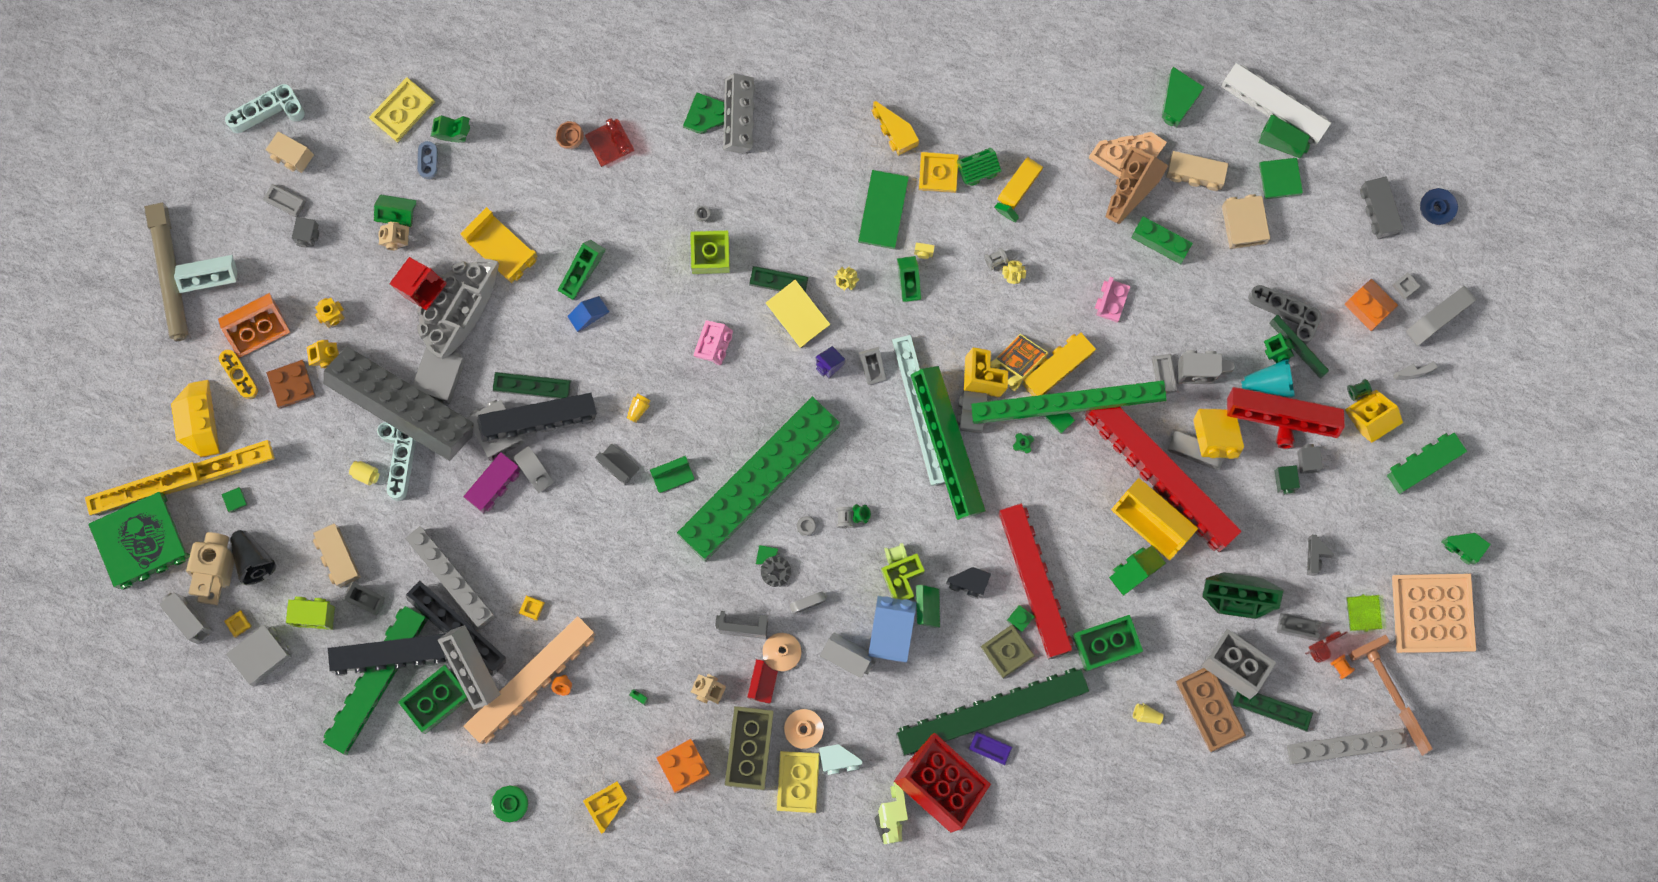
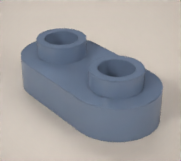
M425 141L418 147L417 169L422 178L432 179L437 174L438 150L434 143ZM427 150L432 151L429 155H426L425 153ZM427 168H431L429 173L425 172Z

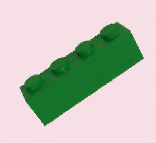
M1455 432L1451 435L1445 433L1437 438L1439 442L1435 445L1429 443L1421 448L1423 452L1419 455L1413 453L1405 458L1407 462L1403 465L1399 462L1389 468L1391 472L1387 474V477L1399 494L1467 452Z

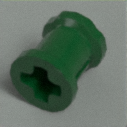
M1363 379L1362 382L1353 386L1351 384L1347 386L1348 394L1353 401L1366 394H1372V388L1367 379Z

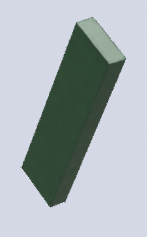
M1276 315L1269 322L1278 334L1281 333L1286 339L1289 338L1294 346L1293 350L1320 379L1329 372V369L1279 315Z
M495 372L492 391L561 399L569 397L571 380Z
M1236 691L1232 703L1233 706L1305 732L1308 731L1313 712L1259 693L1248 699Z

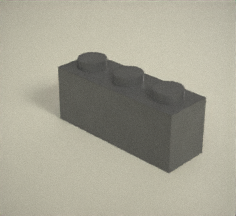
M1387 176L1365 181L1361 186L1360 194L1362 199H1365L1367 205L1366 213L1371 218L1373 234H1376L1377 239L1399 234L1403 230V226Z

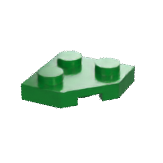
M696 92L683 128L703 134L711 128L723 125L725 102Z

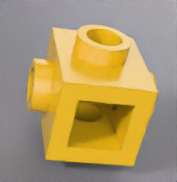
M324 298L315 306L318 312L315 316L321 324L324 322L328 328L339 324L341 320L345 319L342 314L344 309L339 301L335 302L332 298Z
M319 340L308 346L309 366L327 368L339 355L337 342Z

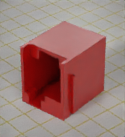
M411 257L406 260L389 283L404 298L426 311L447 284L431 268Z

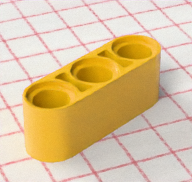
M1027 157L1002 190L997 200L1011 206L1014 210L1041 173L1043 166Z

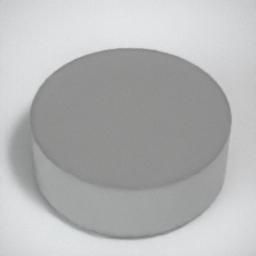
M802 517L797 522V530L802 536H810L816 530V523L811 517Z

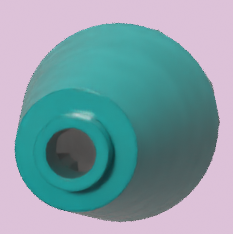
M1289 359L1244 376L1245 380L1241 381L1242 388L1281 397H1295Z

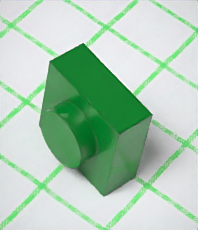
M1018 605L1006 621L1013 624L1020 632H1023L1034 616Z

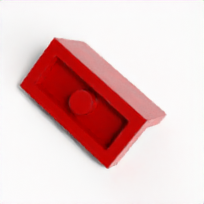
M756 659L747 698L770 704L778 671L770 668L764 661Z

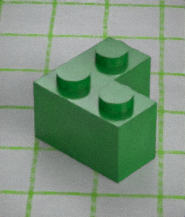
M1152 545L1147 549L1142 547L1125 559L1127 561L1125 565L1121 563L1113 569L1115 573L1109 578L1124 596L1164 566L1166 562Z

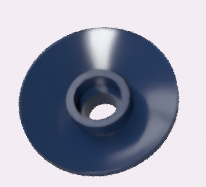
M1435 188L1426 192L1422 197L1420 211L1428 222L1435 225H1444L1452 221L1456 216L1458 203L1451 192ZM1434 206H1438L1440 211H1436Z

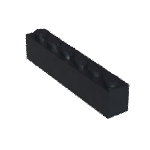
M586 393L479 414L477 423L482 442L494 443L501 438L514 439L521 434L529 436L536 434L537 431L544 430L549 432L561 426L569 428L581 422L582 424H589L595 420L597 412L592 393Z
M420 580L406 594L407 601L444 634L465 625L492 677L505 665L506 657Z
M445 634L328 648L329 671L335 673L336 676L347 675V671H355L357 674L366 673L367 669L375 668V671H384L389 666L401 669L406 668V664L425 666L426 662L434 661V664L446 663L447 657L438 639Z

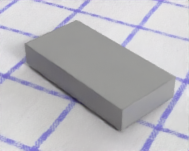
M274 184L270 186L263 199L264 202L294 217L299 216L306 203L304 199Z
M1171 354L1152 356L1155 381L1164 380L1166 393L1177 392Z

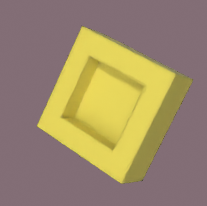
M916 242L914 255H918L917 257L922 259L933 257L935 245Z

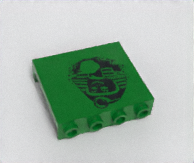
M157 492L88 524L113 587L121 590L128 589L133 586L132 583L146 581L151 578L150 575L156 572L157 574L163 573L174 564L175 566L181 565L190 557V554L185 551L166 505L168 499L164 493Z

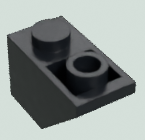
M971 567L949 577L946 584L953 591L960 592V590L967 592L969 597L978 599V596L983 597L991 573Z

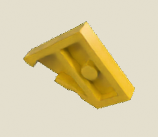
M617 780L583 800L601 834L605 832L612 819L627 800V796Z

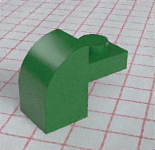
M442 115L436 117L433 120L430 137L456 143L466 142V136L470 131V118L462 116L452 119Z

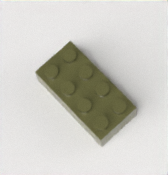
M734 706L725 786L765 791L774 711Z

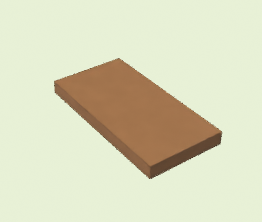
M1203 668L1175 681L1210 752L1246 736L1218 677Z

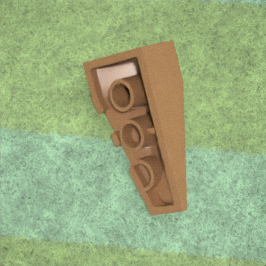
M1131 146L1121 163L1120 179L1116 180L1115 185H1117L1115 194L1111 196L1105 218L1120 224L1160 182L1168 165L1155 156Z

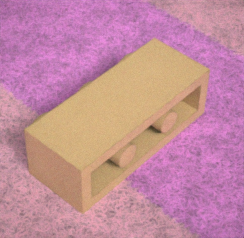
M1173 151L1170 156L1166 178H1170L1173 182H1188L1191 186L1198 187L1201 185L1209 190L1217 191L1218 189L1221 190L1224 185L1228 163Z
M334 523L313 533L315 539H313L314 545L323 554L320 558L325 567L328 566L331 572L328 576L333 585L336 584V586L341 588L361 578L338 525Z

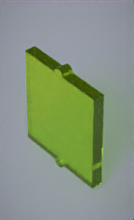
M1362 594L1356 597H1346L1350 631L1364 630V632H1368V630L1382 629L1379 595L1365 596Z

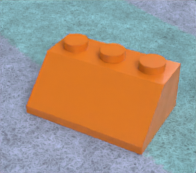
M270 293L218 318L220 328L238 358L290 333Z

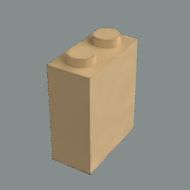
M1251 194L1242 199L1237 197L1226 199L1222 205L1229 248L1235 249L1267 244L1270 240L1262 196Z

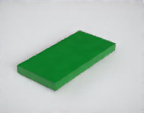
M872 170L858 243L895 249L909 176Z

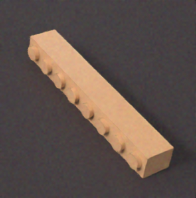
M577 616L499 691L501 695L488 705H485L464 727L480 744L484 742L486 744L495 737L493 733L498 729L502 730L509 723L508 719L513 714L515 716L523 710L522 705L527 701L531 702L538 695L537 691L541 687L546 688L552 682L551 677L556 673L559 675L566 668L565 664L570 659L572 661L580 655L579 650L584 646L588 647L595 640L593 637L596 634Z

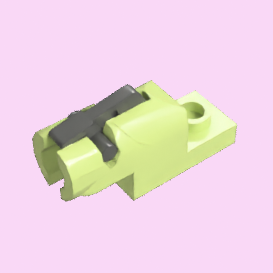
M893 782L894 786H890L892 798H896V801L882 803L878 811L879 814L874 818L881 841L884 844L901 842L902 824H900V821L908 820L904 792L895 782Z

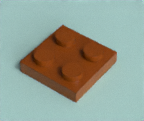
M303 359L266 372L279 409L316 396Z

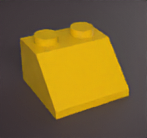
M1374 390L1371 395H1366L1345 409V412L1360 434L1371 443L1403 423L1398 406L1377 390Z

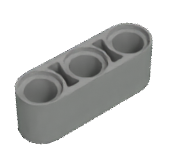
M1175 431L1168 447L1169 452L1209 468L1220 470L1224 458L1201 457L1197 438Z

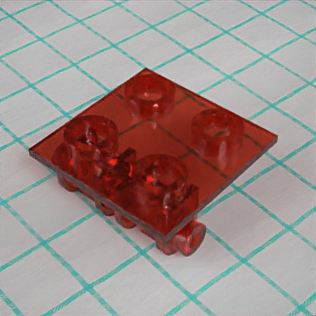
M610 118L606 120L605 125L585 134L601 167L635 151L618 119L613 120Z
M1337 631L1327 636L1325 643L1323 640H1320L1309 646L1310 651L1306 652L1305 655L1310 653L1314 661L1318 663L1329 659L1331 651L1327 644L1348 632L1346 631L1341 634L1340 631Z

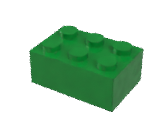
M1130 615L1072 635L1085 672L1143 652Z
M443 665L398 701V703L422 733L427 734L468 701V698L454 673L448 666Z

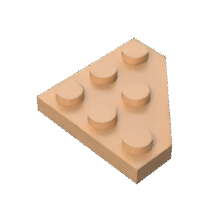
M1152 132L1137 136L1120 137L1109 141L1103 140L1099 141L1089 159L1120 178L1122 169H1120L1121 163L1131 146L1157 158L1167 142Z

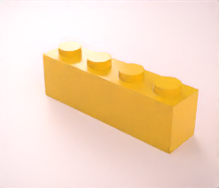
M1079 333L1077 336L1075 334L1070 336L1066 340L1067 344L1064 347L1058 346L1052 352V357L1049 359L1044 358L1038 365L1039 367L1023 380L1022 385L1032 396L1045 395L1094 354L1095 347L1082 333Z

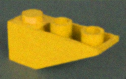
M874 101L873 109L871 110L872 114L882 124L880 128L884 136L887 135L890 139L889 146L893 152L896 151L899 156L918 147L919 139L912 126L877 101Z

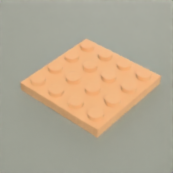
M1471 574L1392 576L1397 653L1476 651Z

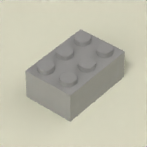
M1226 629L1218 638L1201 666L1248 699H1251L1258 693L1276 662L1229 629Z

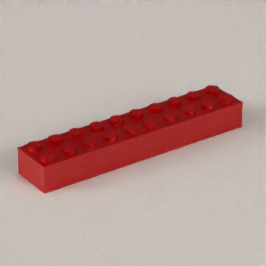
M1121 407L1086 411V421L1092 427L1095 425L1100 430V436L1105 440H1109L1113 444V449L1118 454L1122 453L1127 458L1126 462L1132 468L1136 467L1140 471L1139 475L1146 482L1149 481L1157 494L1163 495L1171 506L1176 508L1198 528L1195 533L1199 537L1203 536L1208 541L1207 545L1213 551L1217 550L1220 552L1242 532Z

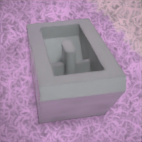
M879 347L860 352L859 359L867 384L871 385L886 380Z

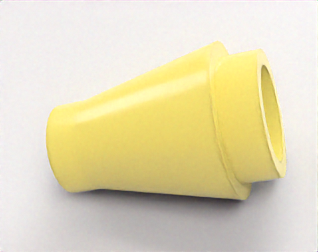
M1144 703L1137 704L1134 708L1133 718L1137 722L1160 725L1163 721V713L1154 710Z

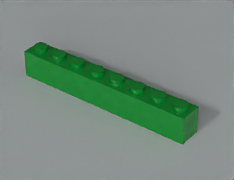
M939 366L920 369L910 376L956 518L960 520L976 516L986 510Z
M405 606L397 612L395 616L397 620L393 626L390 625L388 627L384 641L418 637L428 619ZM389 666L384 671H375V668L367 669V672L356 680L354 685L356 688L353 693H349L344 701L346 705L343 710H339L335 715V723L332 728L329 727L325 732L323 743L347 755L398 669H395L394 666Z

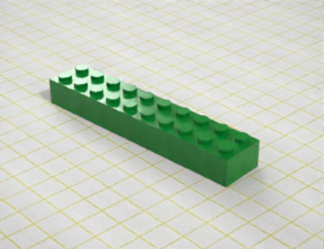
M812 396L677 532L678 536L706 562L840 427V422Z

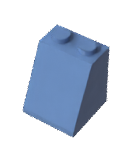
M888 596L877 597L869 657L907 663L916 602L907 599H894Z

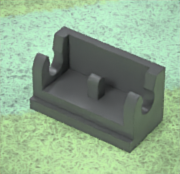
M1280 613L1277 633L1316 641L1320 637L1318 630L1321 627V622Z

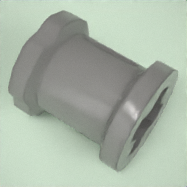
M999 248V251L993 254L984 255L990 270H994V267L1000 264L1008 263V258L1003 248Z
M853 507L836 508V512H838L837 528L854 527L851 521Z

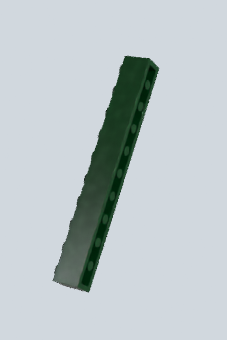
M1076 668L1066 670L1064 671L1066 675L1060 677L1057 674L1046 677L1047 681L1042 683L1039 680L1028 684V688L1022 690L1021 687H1016L1009 690L1010 694L1003 696L1002 693L991 696L992 700L984 702V699L973 702V707L967 709L965 705L954 709L955 713L949 715L947 712L936 715L937 719L929 721L928 718L917 722L918 725L910 727V724L900 727V732H897L896 736L903 756L917 752L933 733H936L946 742L1089 692L1082 669L1076 670Z

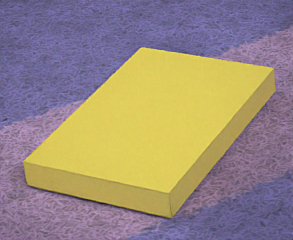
M406 77L371 114L369 119L398 143L431 108L435 101Z
M796 280L766 302V305L800 348L830 326V323Z
M780 751L777 811L816 813L819 753Z

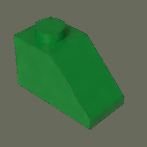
M916 256L897 258L902 302L921 300L919 267Z

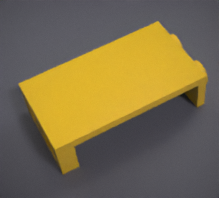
M487 207L460 233L462 238L484 259L498 261V272L510 283L514 280L518 281L523 276V271L527 267H532L537 261L536 258L538 256L534 250L531 251L494 217L492 211Z

